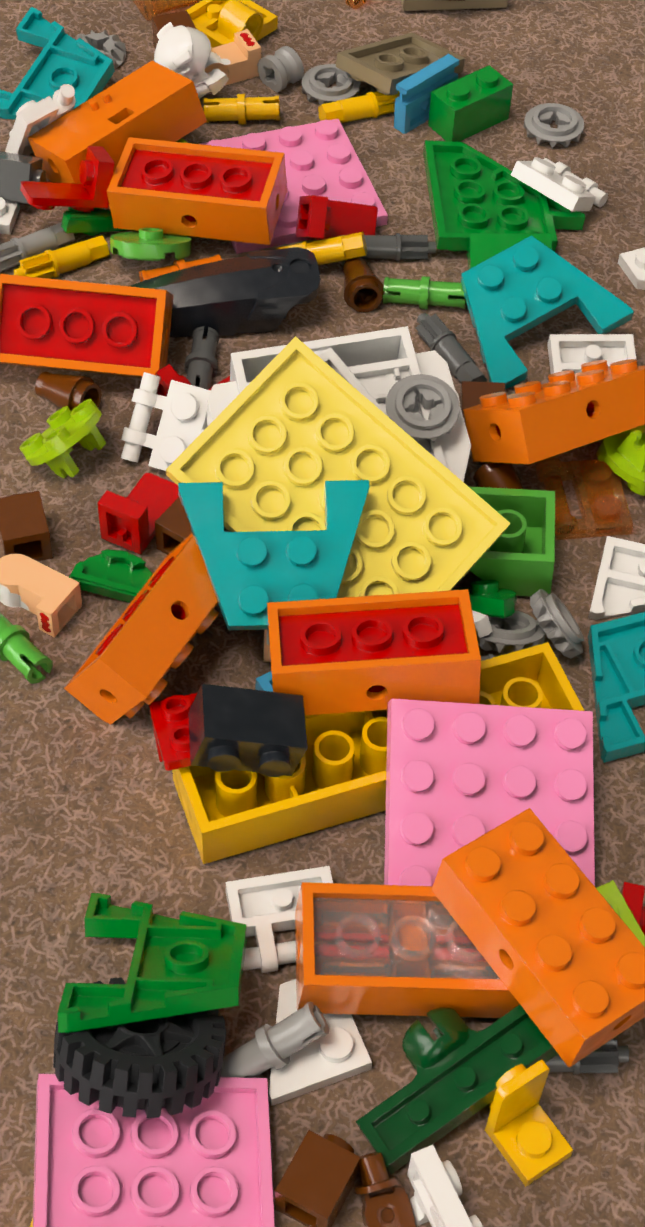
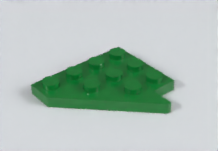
M425 140L423 158L437 249L468 251L470 233H480L487 230L498 233H521L532 230L539 233H552V251L555 252L558 242L555 229H583L584 213L581 211H570L511 176V170L463 142Z

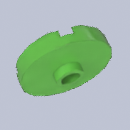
M140 228L137 232H122L111 235L110 252L113 255L118 254L122 258L146 261H161V259H165L167 253L175 252V258L179 260L187 258L191 254V238L182 235L164 234L163 229Z

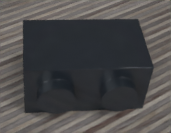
M202 684L188 712L191 766L209 767L218 772L231 770L257 772L267 777L292 776L308 749L303 695Z

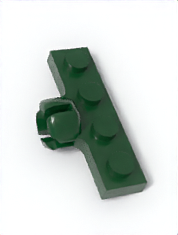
M520 1004L489 1027L480 1031L469 1029L454 1009L442 1007L427 1013V1016L436 1026L433 1030L437 1037L435 1041L418 1020L406 1031L402 1047L406 1057L416 1069L417 1075L409 1084L356 1121L359 1129L374 1151L382 1152L386 1168L390 1174H393L408 1163L411 1153L434 1144L491 1103L497 1089L496 1082L508 1070L519 1064H523L527 1069L540 1060L546 1063L558 1054Z

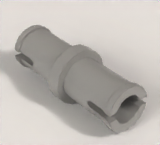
M308 1002L303 1008L274 1026L265 1024L255 1031V1038L224 1057L220 1077L255 1078L271 1067L278 1070L289 1064L292 1054L321 1036L329 1034V1027L322 1012L316 1005H313V1002Z

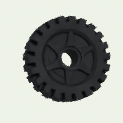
M122 977L111 978L109 984H125ZM98 981V982H94L93 984H104V983H102L101 981ZM218 1009L76 1032L58 1033L57 1018L53 1057L55 1075L59 1082L64 1081V1089L70 1095L79 1092V1101L88 1106L99 1100V1110L111 1114L117 1106L123 1108L122 1116L136 1118L137 1109L145 1110L147 1118L160 1117L162 1108H165L170 1115L183 1112L184 1104L193 1109L201 1104L202 1097L208 1099L214 1093L215 1086H218L225 1052V1020L223 1015L218 1016Z

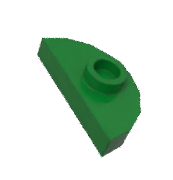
M69 207L63 213L61 227L65 233H84L96 236L101 232L127 231V229L114 228L111 211L102 208H94L93 211L82 212Z
M106 549L101 551L99 555L89 557L84 562L80 561L77 563L69 578L80 583V590L131 603L153 573L145 566L146 562L142 558L127 551Z
M477 580L470 582V587L452 589H468L473 611L498 618H506L515 613L516 593L509 589L499 588V581Z

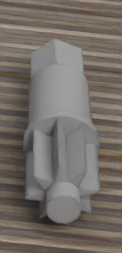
M58 223L24 237H15L8 242L0 244V273L19 265V260L43 253L49 249L53 251L74 242V233H65L61 223Z

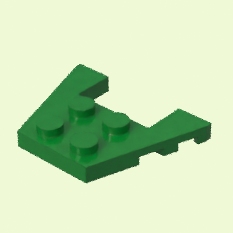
M91 893L84 918L85 937L137 938L126 984L66 983L57 1013L58 1033L76 1032L239 1006L246 951V924L182 911L179 919L153 914V904L134 901L131 904V909L111 905L110 895Z

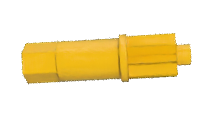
M378 91L368 92L366 95L321 104L318 107L320 121L339 119L340 123L369 117L377 118L379 115L395 112V99L400 94L398 92L396 95H384Z
M363 232L313 242L303 241L302 243L276 248L299 247L308 249L314 253L318 266L367 255L366 240Z
M101 235L53 251L50 249L46 250L43 253L19 260L20 266L14 269V275L48 279L59 277L62 273L108 257L110 255L108 243Z

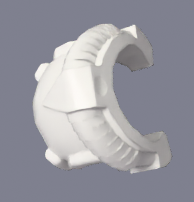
M171 22L167 23L158 32L157 37L159 41L154 52V61L192 80L199 99L210 92L215 95L225 86L229 78L220 69H213L209 73L205 72V65L211 53V43L206 34L198 29L183 25L173 27Z

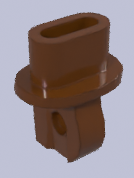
M372 1152L360 1156L359 1173L362 1184L355 1186L354 1191L356 1195H362V1218L365 1227H416L408 1195L397 1176H388L382 1152Z

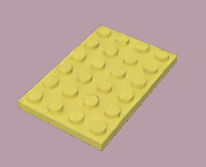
M296 336L166 469V475L177 485L178 483L223 482L224 527L230 532L326 530L325 481L369 480L368 494L337 598L452 590L511 524Z

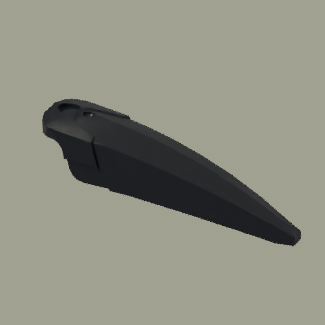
M293 247L250 252L243 257L197 265L130 285V287L167 290L173 294L170 337H192L193 331L204 326L203 336H207L208 327L215 329L219 336H234L235 333H268L276 330L292 307L309 303L317 297L321 278L314 253L308 249Z

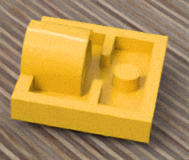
M202 0L187 9L196 29L207 35L212 48L234 42V33L248 29L255 40L258 41L278 29V16L251 0Z

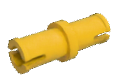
M237 94V98H204L206 123L213 121H238L239 124H246V120H280L279 95L274 97H246L245 94Z

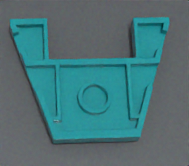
M31 7L16 28L19 41L42 47L43 50L13 93L0 89V118L16 120V112L22 105L31 100L37 103L48 96L52 98L54 92L59 90L63 84H69L74 87L76 99L74 108L102 92L115 72L113 60L81 38L75 40L65 33L63 26L55 21L52 23L48 22L43 18L41 11Z
M532 235L461 274L462 289L473 328L476 329L480 343V353L483 364L487 368L489 382L505 383V390L527 379L528 374L527 368L508 343L513 338L573 305L579 307L598 334L611 332L632 320L634 314L629 305Z
M369 480L325 481L326 530L255 532L224 531L223 482L178 483V496L190 522L191 531L200 549L207 568V574L228 630H268L267 603L337 598L368 494Z
M645 612L590 626L588 644L600 755L603 763L645 751V735L631 708L645 705Z

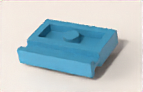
M447 54L396 84V90L400 92V95L395 99V129L406 134L429 120L431 91L458 79V74L454 72V69L459 65V59Z

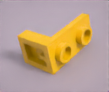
M543 1060L536 1062L527 1069L523 1064H519L499 1078L496 1082L497 1089L493 1102L489 1106L491 1110L485 1127V1132L525 1187L571 1157L573 1153L572 1147L539 1105L550 1071Z

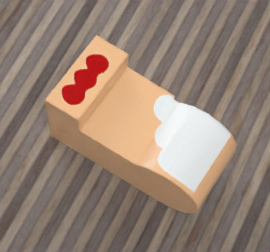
M248 29L234 33V42L214 48L211 47V53L205 65V72L209 73L213 69H220L229 78L225 86L258 77L257 65L261 59V46Z
M9 554L0 558V602L9 607H22L37 615L39 630L55 638L82 607L80 583L22 554Z

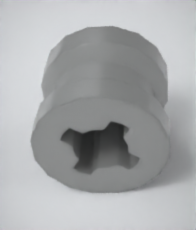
M289 46L279 48L275 51L274 56L266 55L259 60L257 65L262 83L276 93L285 89L287 83L294 84L298 82L304 75V67L299 55Z

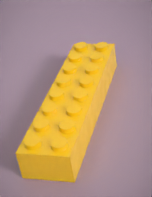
M549 642L481 661L479 704L585 711ZM387 710L305 715L308 749L292 776L267 777L257 772L238 770L218 772L209 767L189 766L172 770L173 782L203 864L386 811Z

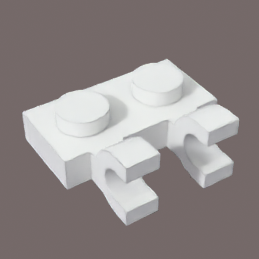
M433 1144L411 1153L407 1176L415 1190L414 1196L410 1199V1204L416 1226L427 1223L429 1220L432 1227H483L476 1215L468 1217L458 1197L462 1195V1186L452 1163L449 1160L441 1162Z

